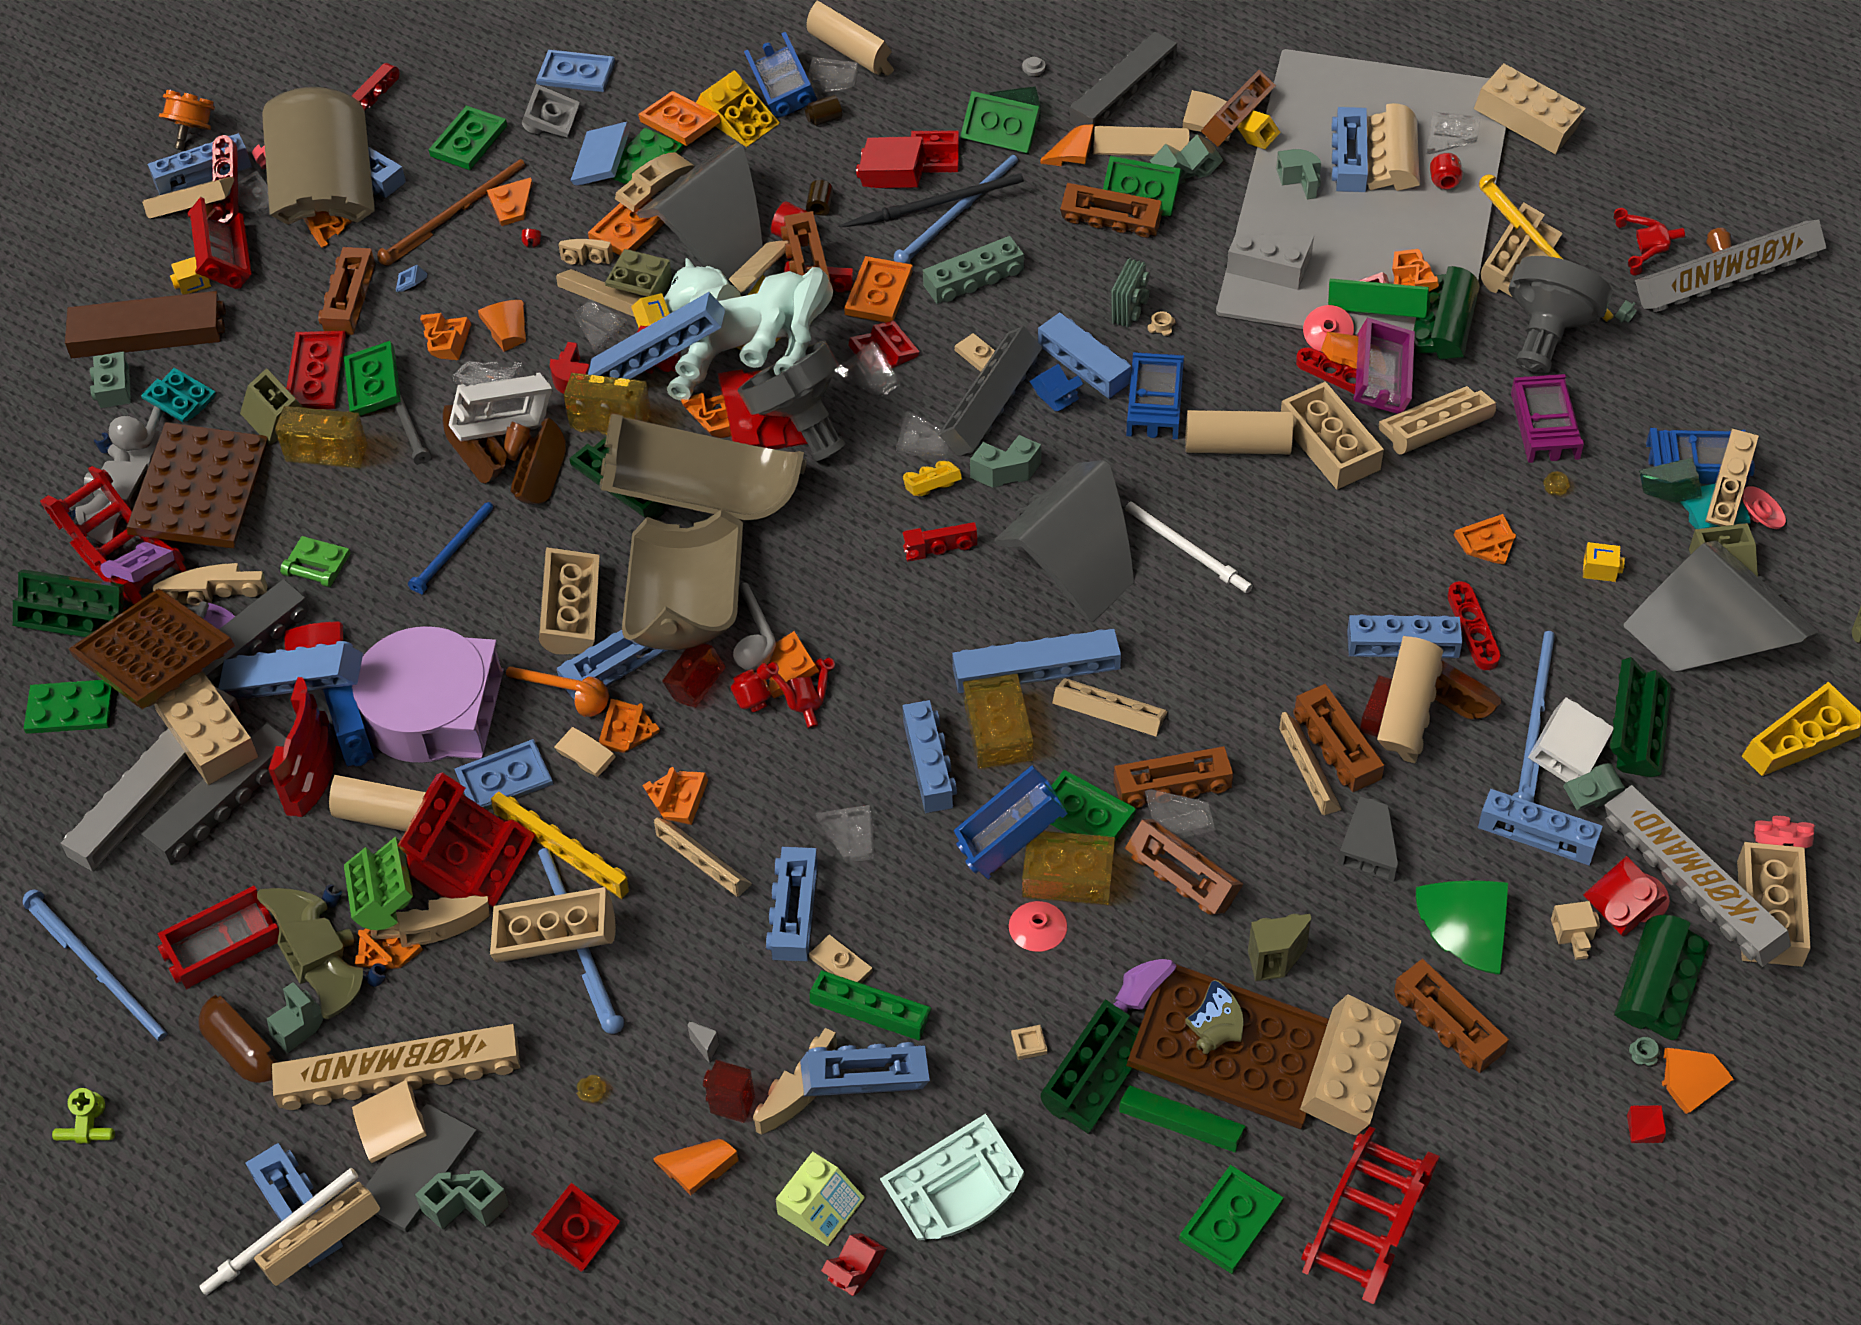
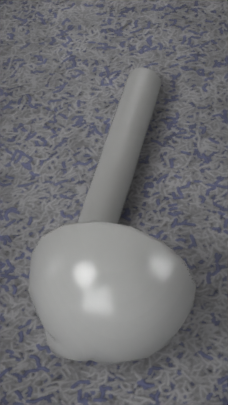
M154 406L146 427L142 422L130 416L115 418L109 426V437L112 443L119 449L126 451L147 448L152 442L163 410Z
M742 583L739 586V590L761 635H750L743 638L736 645L733 657L735 662L744 670L753 669L757 671L761 664H768L771 661L776 641L749 585Z

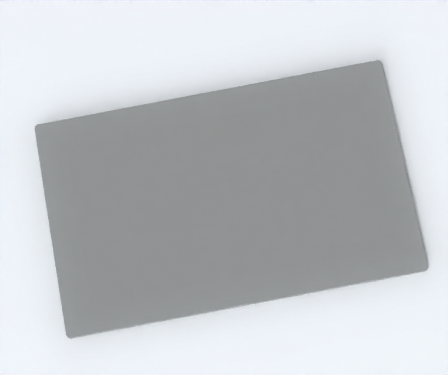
M1288 49L1282 50L1274 80L1276 86L1271 92L1266 115H1270L1281 133L1266 149L1257 147L1235 235H1314L1312 257L1298 290L1227 273L1226 268L1216 314L1223 317L1303 329L1305 319L1310 312L1320 306L1328 305L1330 278L1359 281L1383 272L1387 274L1389 283L1393 284L1394 274L1392 266L1395 251L1419 249L1423 254L1424 260L1430 265L1434 275L1446 274L1448 266H1456L1470 271L1478 280L1492 201L1480 190L1479 181L1487 174L1494 175L1497 179L1506 127L1474 110L1480 90L1490 78ZM1386 104H1402L1412 109L1417 118L1420 185L1396 191L1394 185L1370 190L1368 184H1366L1365 192L1336 191V181H1332V167L1336 166V164H1332V150H1336V148L1331 146L1332 133H1336V131H1331L1332 117H1337L1338 107L1367 108V117L1386 112ZM1356 134L1355 140H1347L1346 164H1348V159H1355ZM1291 149L1307 150L1321 160V186L1317 188L1316 198L1306 199L1301 183L1282 186L1276 170L1278 151ZM1442 153L1455 154L1461 161L1463 170L1462 180L1451 189L1438 188L1431 179L1430 163L1434 157ZM1346 311L1353 321V335L1357 336L1367 317L1412 331L1416 321V317ZM1326 323L1324 327L1326 329H1332L1333 324Z

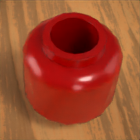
M1439 154L1430 163L1431 179L1436 187L1451 189L1461 182L1463 177L1462 165L1459 157L1455 154Z
M750 669L733 678L735 682L731 685V691L741 709L750 708L752 712H755L767 706L765 701L771 696V690L766 680L761 679L757 672Z

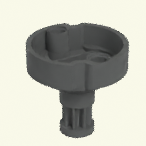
M1528 256L1522 258L1520 264H1517L1509 285V292L1529 314L1531 320L1527 328L1528 335L1522 351L1517 355L1516 363L1531 372L1549 373L1552 366L1551 359L1557 343H1560L1565 329L1599 323L1601 317L1605 316L1613 293L1609 283L1592 270L1571 261L1550 256Z
M826 341L809 345L806 349V356L793 363V366L784 370L776 376L774 373V364L750 378L737 390L750 414L789 417L798 432L801 431L811 448V455L814 461L833 457L846 444L842 436H838L828 418L829 413L822 402V397L835 374L834 370L839 366Z

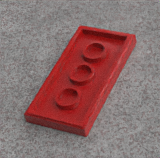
M345 331L295 333L287 389L306 410L335 409L346 339Z

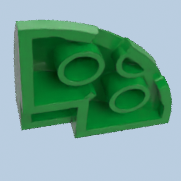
M1450 881L1416 887L1417 909L1421 920H1424L1430 930V936L1445 952L1450 951L1462 959L1465 965L1487 973L1500 975L1508 883L1495 881Z

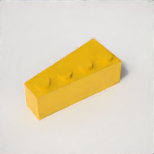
M1827 682L1753 738L1742 757L1761 776L1767 775L1861 735V712L1834 686Z

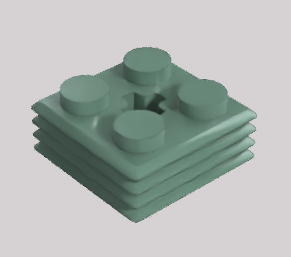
M1130 258L1127 259L1111 290L1113 324L1117 323V325L1121 324L1122 326L1130 327L1133 321H1138L1141 313L1140 306L1141 304H1146L1149 298V290L1146 289L1150 273L1146 272L1145 262L1141 263L1140 260L1136 262L1135 259L1132 261Z

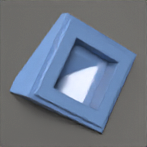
M418 265L399 273L396 292H403L427 278V273Z

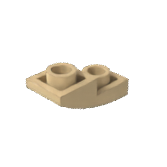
M571 239L560 241L558 244L561 260L571 265L575 263L584 265L587 259L597 264L601 262L610 264L613 260L611 242L594 239Z
M574 727L554 747L558 753L575 761L581 769L596 777H599L616 757L606 747Z

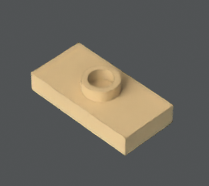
M974 333L955 345V351L980 372L995 352L994 349Z
M828 935L809 953L810 959L827 972L858 983H862L873 972L871 966L831 935Z

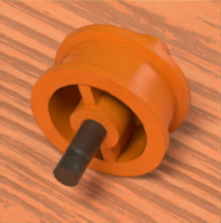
M166 90V94H163V98L166 99L164 111L159 113V118L179 125L174 148L184 150L188 128L196 127L211 130L208 122L210 112L215 111L214 101L200 98V101H197L198 96L184 93L181 97L179 92Z

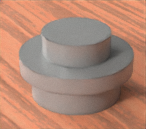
M1030 57L1024 60L1022 69L1029 76H1038L1045 71V62L1041 58Z

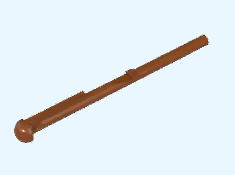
M519 159L389 249H379L377 253L378 261L383 265L393 264V262L433 236L431 231L449 220L460 208L465 211L469 205L487 194V190L497 187L526 167L524 161Z

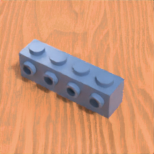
M1059 312L1038 327V343L1043 347L1042 349L1108 399L1130 384L1131 365L1125 359H1121L1113 353L1108 346L1101 344L1093 338L1089 332H1085L1077 326L1072 319H1068Z
M1349 615L1347 628L1349 656L1398 657L1403 636L1424 639L1438 645L1443 649L1442 658H1459L1462 646L1460 617Z
M930 700L902 705L903 723L924 811L929 813L953 808L952 795H957L955 779H949L948 772H951L949 756H943L942 749H946L943 732L938 733L937 727H940L938 711H932Z

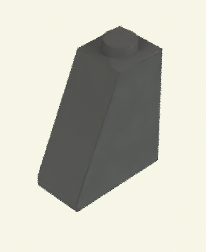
M1359 797L1340 849L1338 865L1394 882L1398 861L1388 805L1380 803L1375 799Z

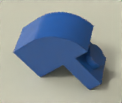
M1059 364L1030 381L1037 395L1054 411H1060L1078 400L1076 388L1083 385L1078 375L1068 380Z

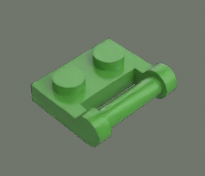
M301 536L289 558L282 562L280 572L282 575L290 576L292 574L318 581L323 586L331 587L349 557L350 550L345 547ZM299 562L310 566L322 568L326 571L321 572L314 569L302 567L297 564Z

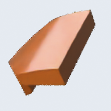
M1503 514L1457 529L1453 534L1467 555L1498 564H1505L1516 537Z
M611 699L599 743L610 751L625 753L659 733L660 729L643 710L644 706L642 703L637 706Z
M671 767L664 777L654 783L648 781L642 786L663 819L692 825L709 779L706 773L679 771L676 773L674 767Z
M365 928L364 930H358L360 940L355 964L358 967L371 968L374 964L380 963L386 969L401 968L423 951L419 944L412 945L411 947H402L400 938L372 939L371 930Z
M1665 1048L1664 1050L1666 1068L1662 1086L1666 1087L1675 1102L1686 1114L1734 1080L1714 1054L1674 1048Z

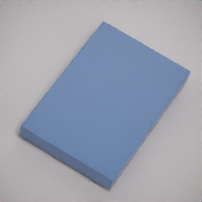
M548 50L536 82L538 85L604 92L615 63V57Z
M628 122L587 131L571 177L573 185H583L615 177L631 129Z
M534 739L455 768L460 784L466 788L464 791L465 796L486 810L492 808L491 798L498 791L506 797L511 796L516 799L553 785L551 776Z

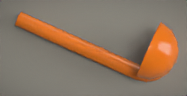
M508 667L506 670V675L510 678L576 691L575 707L583 717L599 715L607 707L609 700L607 687L603 681L595 677H587L580 681L515 667Z

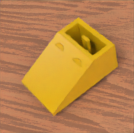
M735 70L702 92L696 102L719 114L721 122L715 127L745 147H748L780 124Z

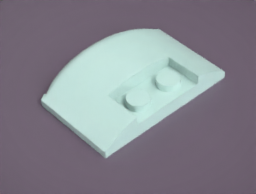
M984 1114L883 1176L880 1180L917 1240L939 1239L960 1233L988 1218L1010 1198L1019 1180H1022L1024 1171L988 1116Z

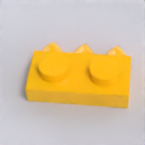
M938 461L935 465L936 468L921 467L919 474L906 472L903 475L905 488L912 495L924 496L935 488L952 486L955 481L962 479L960 469L949 461Z

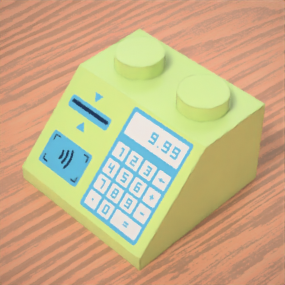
M812 1152L777 1196L776 1206L778 1215L829 1246L865 1197L838 1167Z

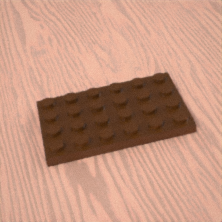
M165 422L129 519L127 534L234 549L268 444L267 437Z
M158 588L70 647L69 651L81 664L143 710L154 705L160 697L169 691L179 688L182 682L191 676L201 673L214 660L224 657L235 645L228 635Z
M1176 964L1175 970L1152 993L1126 1066L1301 1129L1306 1112L1300 1110L1329 1019ZM1213 980H1218L1232 993L1243 1014L1241 1042H1225L1216 1050H1211L1210 1053L1204 1054L1202 1052L1203 1049L1198 1050L1196 1045L1197 1040L1201 1038L1185 1023V1019L1201 1006L1210 983Z

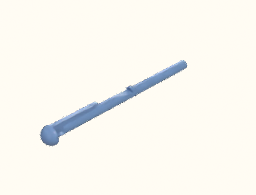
M1011 155L979 184L1000 179L1018 163V158L1015 155ZM981 194L961 199L904 251L897 250L894 253V261L910 264V259L963 210L968 209Z
M1546 631L1543 636L1518 792L1512 795L1532 803L1534 802L1539 764L1529 759L1528 756L1539 738L1540 711L1544 712L1545 710L1544 700L1555 634L1552 631Z
M541 849L538 854L555 896L567 894L549 849ZM589 947L577 949L586 971L585 974H582V978L601 1027L608 1034H616L622 1030L624 1019L614 1012Z
M36 889L26 892L23 896L24 907L40 921L65 949L70 947L98 976L97 980L109 988L158 1042L168 1035L167 1032L42 901L44 894Z

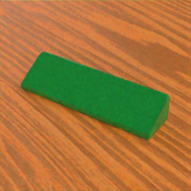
M1331 278L1329 280L1328 305L1340 307L1345 311L1426 318L1431 306L1429 287Z
M823 970L819 973L809 992L810 1004L920 1041L931 1012V1007Z
M1129 1085L1119 1105V1112L1232 1152H1236L1245 1129L1243 1124Z

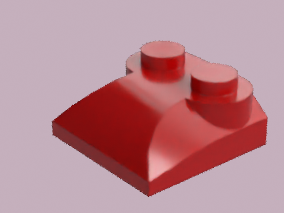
M1628 856L1623 858L1583 894L1622 937L1634 929L1667 899L1666 895Z
M571 1182L531 1235L536 1238L541 1247L551 1249L582 1272L619 1224L620 1220Z

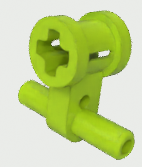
M86 1088L74 1090L68 1098V1108L76 1115L75 1128H55L52 1132L53 1139L55 1141H75L77 1144H89L91 1140H113L115 1137V1130L113 1128H94V1118L100 1116L105 1109L104 1098L100 1094ZM89 1100H90L89 1105H84V1108H83V1104H84V1103H88Z

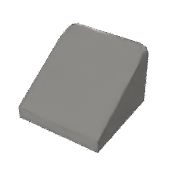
M689 1022L687 1026L691 1041L708 1063H710L719 1046L717 1032L694 1022Z

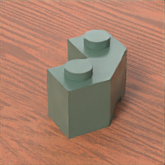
M1196 135L1181 151L1165 144L1150 162L1180 168L1182 171L1179 184H1182L1189 177L1197 175L1198 178L1210 175L1223 162V159L1212 142Z
M1018 435L1005 452L983 442L970 458V478L992 488L1003 486L1005 483L1027 481L1041 464V444Z
M483 1170L470 1171V1174L451 1175V1172L438 1173L415 1194L421 1211L442 1230L465 1208L487 1227L509 1206L504 1189Z

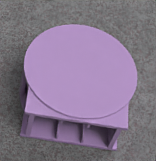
M414 627L395 632L373 645L362 658L357 685H352L355 702L358 706L366 734L372 744L386 755L407 762H431L447 757L481 759L504 671L500 666L496 650L497 641L492 639L464 638L453 631L439 627Z

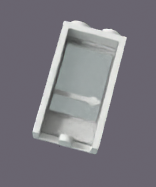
M536 373V376L476 385H458L449 427L460 441L506 434L507 426L510 427L512 421L531 428V430L542 426L540 423L544 421L552 388L541 373Z

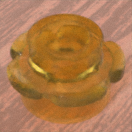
M1558 471L1551 472L1543 481L1545 491L1551 495H1564L1570 487L1568 477Z
M589 1075L578 1082L577 1095L582 1101L588 1103L597 1102L606 1092V1083L601 1081V1078L597 1075Z

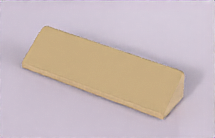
M1095 126L1093 154L1155 156L1165 144L1181 151L1189 143V129Z
M227 177L146 199L142 202L148 218H153L192 208L200 197L205 198V204L225 199L232 187L234 178Z
M775 241L766 243L729 278L730 282L740 292H744L785 253V244L788 242Z
M572 269L559 273L556 276L558 287L633 317L635 316L631 306L640 298H643L628 291L607 287L605 282Z
M1066 678L1056 687L1052 702L1053 704L1153 736H1157L1168 712L1164 709ZM1066 686L1079 689L1080 691L1075 690V689H1072V688H1068V687H1066ZM1091 693H1092V694H1095V695H1098V696H1101V697H1104V698H1106V699H1103V698H1100V697L1091 695ZM1117 702H1120V703H1123V704L1132 706V708H1131V707H1128V706H1125V705H1122V704H1119V703H1117ZM1143 710L1148 711V712H1151V713H1155V714H1158V715H1153V714L1144 712Z
M1283 712L1279 729L1321 813L1327 815L1342 810L1299 723L1287 712Z
M658 817L654 820L656 835L735 896H740L752 885L750 881L672 822Z
M357 1182L257 1254L254 1260L269 1280L277 1286L379 1212L380 1207L371 1192L360 1182Z

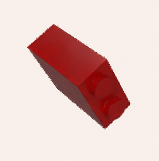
M923 137L867 138L865 148L861 150V162L856 167V175L861 180L862 186L871 188L918 187L927 156Z

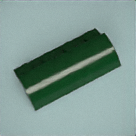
M1448 266L1446 274L1434 275L1438 278L1439 286L1429 291L1431 306L1427 317H1416L1413 329L1415 331L1414 354L1437 352L1439 359L1464 357L1480 285L1475 275L1461 267Z
M606 437L594 447L586 444L569 458L570 464L574 469L598 486H600V480L604 476L601 475L602 460L605 458L606 453L609 454L610 449L605 447ZM608 492L645 519L649 517L657 520L664 514L663 508L668 505Z
M23 569L18 572V598L13 600V626L87 637L128 609V607H123L124 584Z
M1632 657L1622 660L1618 676L1619 686L1618 694L1616 695L1615 717L1613 718L1614 726L1610 747L1612 752L1618 756L1616 765L1618 770L1628 774L1655 777L1662 773L1671 684L1657 670L1646 673Z
M1657 915L1646 921L1614 1016L1638 1029L1647 1027L1660 1036L1672 1041L1678 1038L1709 944L1707 940L1689 930V921L1671 915Z
M1106 999L1040 1095L1042 1103L1053 1116L1059 1119L1064 1117L1087 1134H1089L1132 1068L1126 1065L1139 1031L1138 1027L1128 1021L1130 1015Z

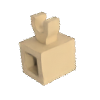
M1590 901L1554 906L1551 922L1558 944L1572 943L1575 959H1587V951L1591 949L1589 940L1594 939L1596 929L1600 927L1597 912L1592 911Z

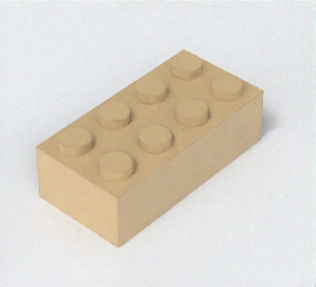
M1504 63L1481 88L1474 106V110L1554 154L1560 150L1578 128L1586 109Z
M1326 381L1282 401L1281 412H1293L1292 437L1336 489H1340L1381 470L1384 449Z
M203 671L182 682L179 688L169 691L154 704L157 713L208 785L258 758L251 737Z
M1744 842L1737 860L1738 884L1780 922L1789 933L1791 946L1769 963L1803 967L1810 951L1804 848ZM1741 951L1742 961L1757 962L1755 959L1749 960Z
M1349 994L1338 1002L1332 1009L1300 1110L1353 1135H1357L1366 1128L1373 1116L1401 1020Z

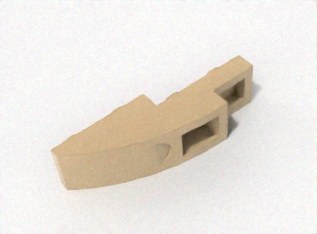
M676 152L656 157L632 173L631 181L616 192L615 199L634 212L656 193L672 185L679 176L691 171L694 165Z
M1732 429L1705 522L1719 526L1734 525L1758 435Z
M238 563L206 566L179 573L155 584L153 591L159 588L181 604L198 606L202 601L212 603L213 595L220 597H229L231 595L255 597L258 594H265L267 592V583L263 571L241 572Z
M469 896L467 898L455 899L444 897L437 900H429V910L413 909L408 912H396L398 923L387 929L371 930L372 939L400 938L402 947H411L416 944L424 945L453 937L475 927L489 917L488 896Z
M825 1028L820 1037L816 1036L813 1039L809 1049L826 1047L827 1051L835 1050L837 1047L836 1033ZM800 1062L795 1069L794 1075L784 1071L780 1079H775L771 1084L768 1092L769 1097L764 1104L758 1105L753 1115L756 1132L762 1135L777 1128L802 1111L816 1097L804 1096Z

